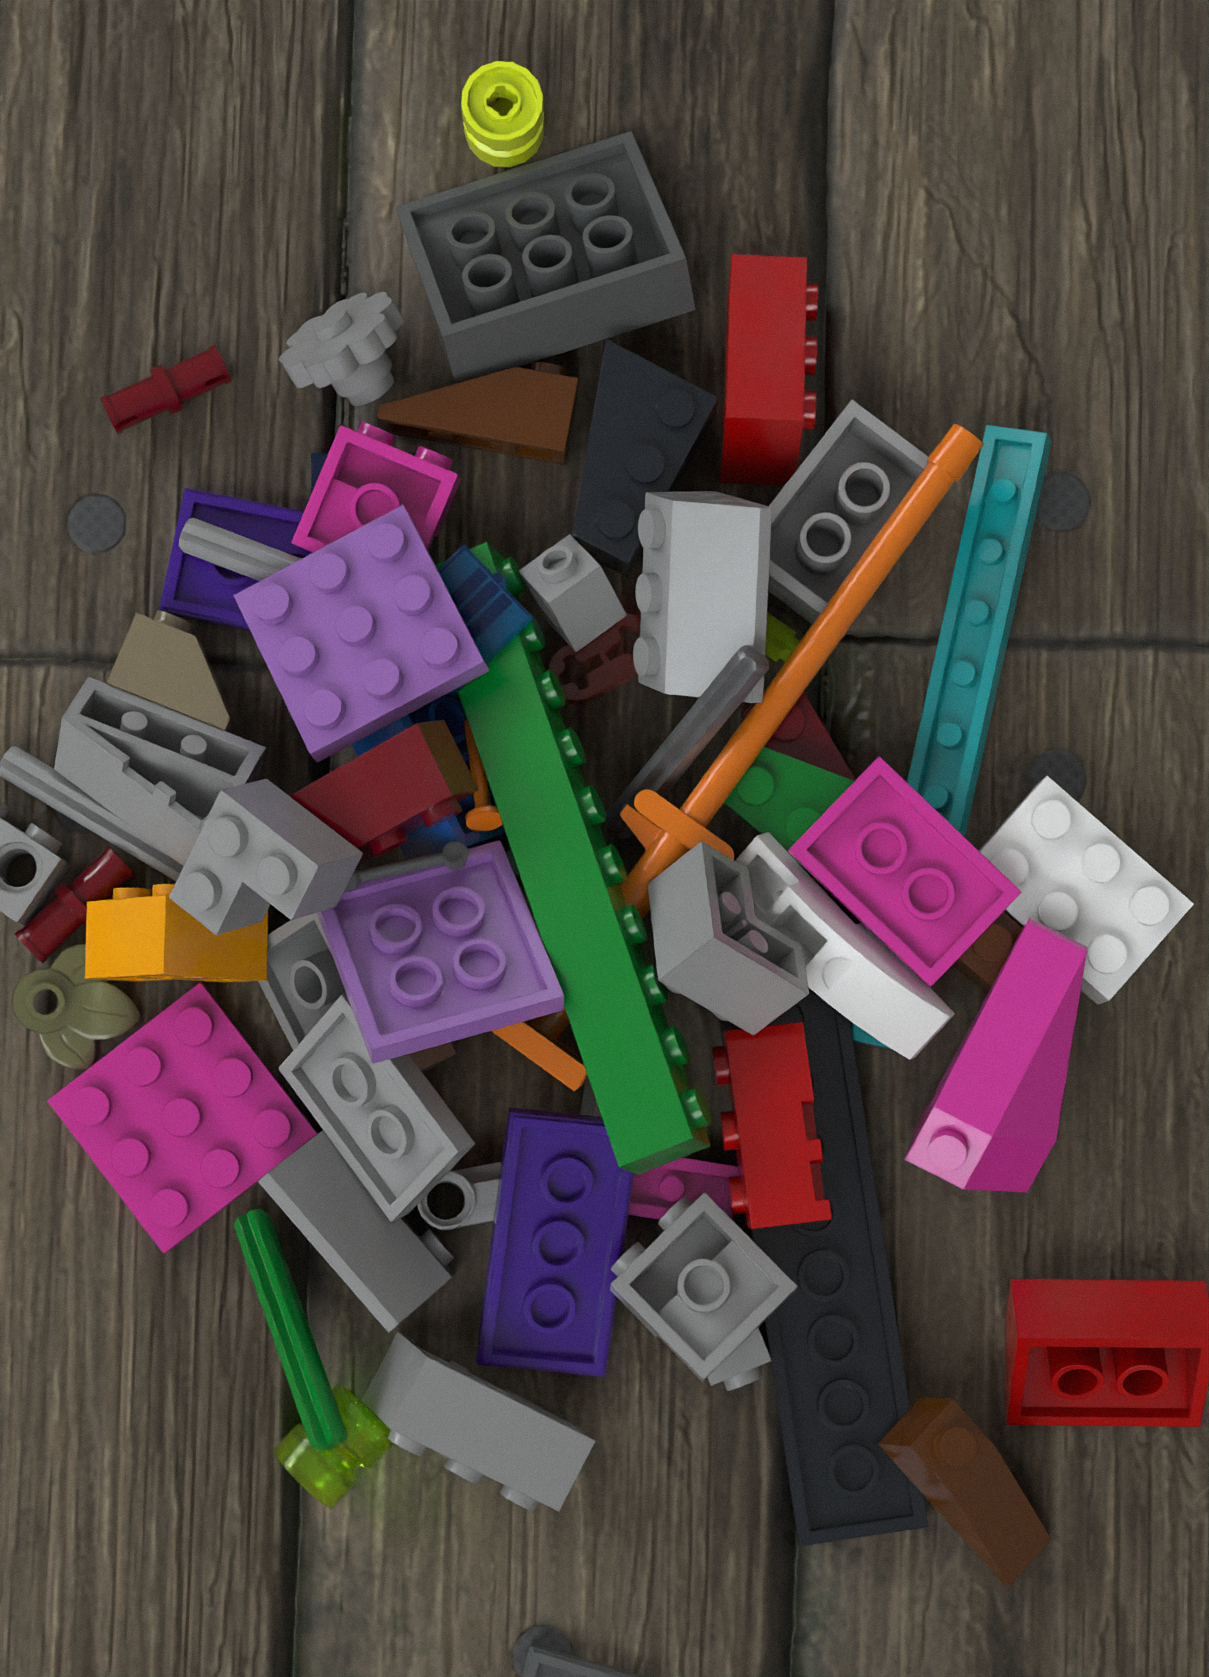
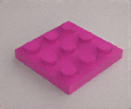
M201 982L47 1100L163 1254L171 1251L258 1183L274 1167L318 1134L290 1095Z

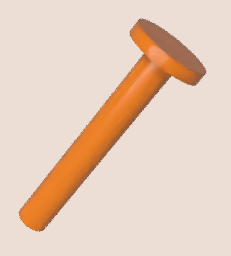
M468 720L464 722L470 773L479 789L473 793L475 809L466 814V825L474 831H490L500 827L503 823L498 808L491 806L488 779Z

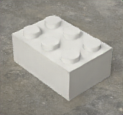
M1048 776L1032 789L979 849V852L1022 892L1003 911L1022 928L1028 918H1031L1088 947L1081 991L1097 1005L1110 1001L1194 905L1193 902Z

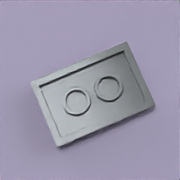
M346 993L337 999L278 1068L391 1223L408 1215L475 1144L409 1054L372 1064Z

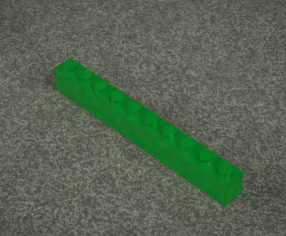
M487 542L467 550L525 612L519 594L526 592V584L518 572L520 569L516 561L511 556L504 558ZM465 552L435 564L440 575L442 576ZM481 568L452 596L458 610L490 579ZM493 581L460 613L466 625L474 620L502 592ZM506 594L469 628L475 642L514 605ZM528 613L527 616L531 620L486 663L490 671L464 684L458 690L546 953L563 991L564 1006L618 1166L639 1175L710 1147L711 1145L704 1127L711 1125L712 1120L701 1091L697 1087L690 1088L683 1065L690 1062L687 1045L679 1029L675 1025L671 1027L668 1025L662 1003L669 1000L667 988L662 982L658 981L656 966L654 964L648 966L640 944L648 940L644 922L637 908L633 904L628 906L626 904L619 884L627 880L625 867L616 848L612 844L606 846L599 824L606 821L605 810L593 786H585L579 769V765L586 763L585 753L575 731L571 727L565 728L559 711L560 707L566 705L565 696L552 670L545 671L539 654L540 650L546 648L545 638L534 615Z

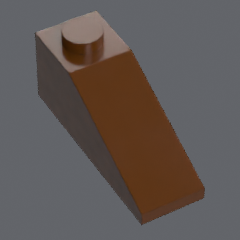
M534 362L531 364L530 369L513 367L379 405L377 421L380 429L394 435L565 465L579 393L578 378L567 376L568 370L559 365Z
M920 1397L878 1443L1003 1585L1010 1586L1051 1540L997 1448L954 1399Z

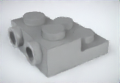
M705 1192L693 1204L684 1196L672 1206L657 1223L664 1232L647 1249L639 1242L628 1249L612 1266L611 1270L617 1278L610 1284V1291L655 1337L658 1336L702 1382L798 1287Z

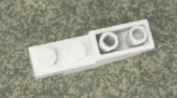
M769 832L757 835L736 859L735 862L749 870L755 917L802 945L808 987L856 1026L910 1060L915 1058L955 1015L943 1000L862 923L855 924Z

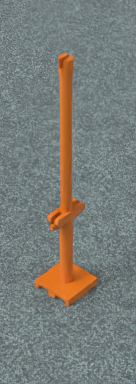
M954 423L940 444L935 447L926 460L928 464L765 689L763 692V702L755 703L681 808L678 809L656 792L645 789L640 791L634 799L636 810L626 804L619 814L646 849L628 874L627 880L620 885L627 906L633 904L640 913L642 920L650 912L648 883L699 842L703 841L734 860L733 849L726 842L707 830L706 827L953 483L960 481L969 468L970 463L984 444L981 440L965 428ZM565 1006L563 1011L492 1030L494 1034L574 1092L584 1084L588 1075L581 1054L558 1039L570 1023Z

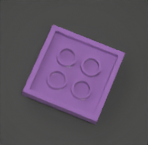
M404 505L233 595L310 755L317 763L490 671Z
M500 840L469 848L467 863L459 870H451L444 865L362 882L359 883L355 890L343 892L336 907L317 912L372 1064L564 1010L563 991Z

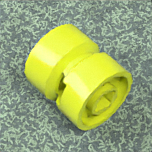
M495 61L483 65L469 76L462 90L461 109L464 120V132L469 148L481 161L494 167L511 168L525 163L537 153L544 139L543 94L538 80L527 68L514 62Z

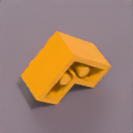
M175 884L152 885V889L114 888L112 900L87 902L85 979L131 982L189 980L221 983L267 981L268 910L262 922L215 935L169 898Z

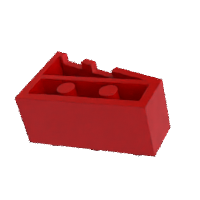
M731 254L727 301L725 402L723 403L722 419L724 434L720 483L785 486L797 471L802 429L814 430L816 391H804L805 375H815L817 337L805 336L806 321L816 322L818 283H806L807 258Z
M803 1022L766 1026L754 1036L743 1029L724 1031L722 1033L724 1046L712 1047L716 1085L728 1084L731 1110L720 1112V1123L724 1151L736 1149L739 1175L728 1177L732 1216L744 1215L745 1227L750 1229L832 1220L829 1199H824L820 1163H823L821 1142L820 1139H817L813 1110L814 1094Z

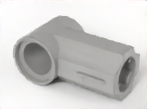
M501 1162L449 1171L436 1185L450 1183L461 1190L464 1196L462 1212L450 1220H442L435 1217L427 1206V1194L417 1204L421 1219L428 1226L439 1231H451L459 1227L494 1221Z

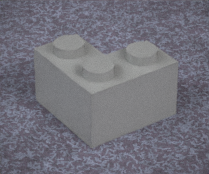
M263 779L220 790L169 898L215 935L262 922L270 904L290 920H294L336 907L363 853L268 779Z
M701 841L648 883L658 981L662 982L670 991L688 997L710 1010L720 1020L729 1021L753 1036L809 994L802 945L755 917L750 876L747 868Z

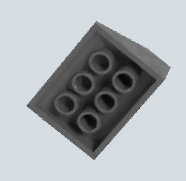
M632 131L396 206V211L455 384L513 367H521L696 310L686 256Z

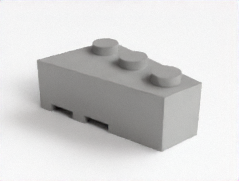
M88 677L62 716L54 770L184 866L220 790L259 781L266 747Z
M398 1331L362 1399L391 1429L387 1439L421 1457L427 1447L448 1457L444 1467L475 1484H479L483 1475L504 1484L500 1494L530 1511H534L539 1502L560 1511L595 1440L569 1421L506 1388L503 1390L469 1373L467 1367L453 1360L449 1363L421 1349L415 1343L416 1340Z

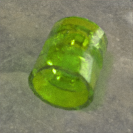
M337 1383L332 1388L347 1431V1439L343 1444L331 1450L319 1452L310 1446L303 1424L298 1423L273 1449L275 1456L287 1471L310 1494L330 1509L357 1484L356 1470L359 1466L371 1469L394 1445L393 1442L387 1439L390 1430L360 1399L340 1383Z

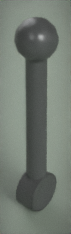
M451 841L444 846L442 852L359 870L355 869L344 892L355 890L359 883L440 865H444L451 870H459L467 863L468 849L461 842Z

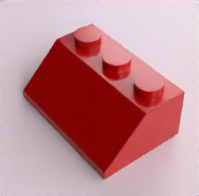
M1011 1279L1005 1321V1415L1007 1425L1201 1426L1209 1382V1296L1206 1281Z

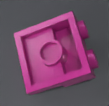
M360 421L356 431L340 425L291 543L314 553L404 505L429 551L434 537L439 535L462 479L458 474L450 471L453 460L442 454L418 446L415 456L392 447L395 436L373 425Z

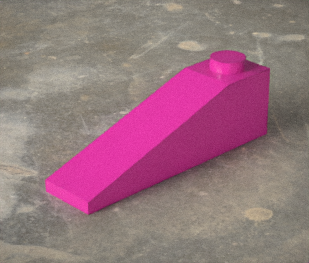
M1028 918L914 1127L905 1157L906 1161L961 1189L1028 1192L1057 1139L1087 946Z

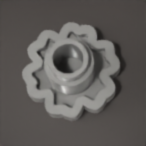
M380 292L371 297H368L366 293H359L349 299L333 304L324 315L314 317L305 322L286 341L289 349L279 357V361L297 388H303L312 383L317 388L332 384L340 397H347L353 406L368 404L384 395L394 383V377L390 372L392 362L385 350L397 340L395 331L404 323V319L386 292Z

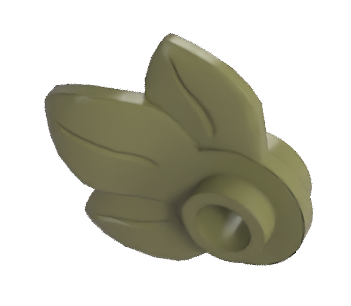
M86 943L65 948L60 952L49 969H36L25 974L15 985L11 998L15 1017L24 1027L39 1033L45 1053L61 1066L73 1069H89L93 1065L95 1057L94 1040L120 1036L130 1030L140 1019V1013L135 1004L119 988L107 983L108 980L85 979ZM43 989L52 990L57 999L54 1009L48 1013H39L33 1006L35 994Z

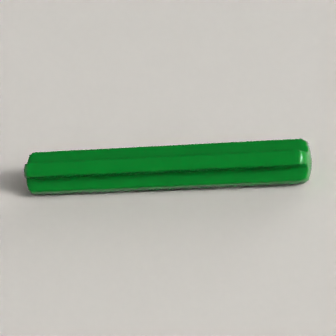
M254 1209L238 1216L234 1221V1229L309 1444L319 1452L331 1450L346 1441L347 1431L272 1219L262 1209Z

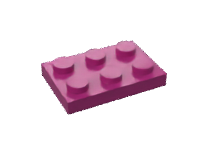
M880 756L788 850V853L929 988L1022 893Z

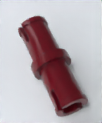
M213 345L208 347V350L167 369H164L161 364L149 369L151 376L108 396L104 395L100 397V400L117 435H119L124 430L167 410L170 415L183 410L182 403L218 386L227 385L232 381L216 346Z
M108 845L71 883L66 885L62 881L53 890L57 896L21 930L18 929L14 933L24 946L42 963L83 923L86 924L88 901L109 900L113 896L114 888H121L136 876L133 870Z

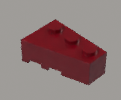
M445 720L414 724L293 793L290 797L360 850L363 855L357 865L359 866L373 856L384 855L404 845L410 840L408 834L425 824L427 828H430L462 812L459 802L479 789Z

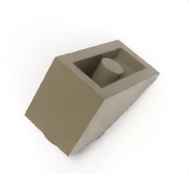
M157 610L154 619L136 612L107 684L234 734L237 729L236 723L204 647L195 635L189 634L192 624L161 610Z

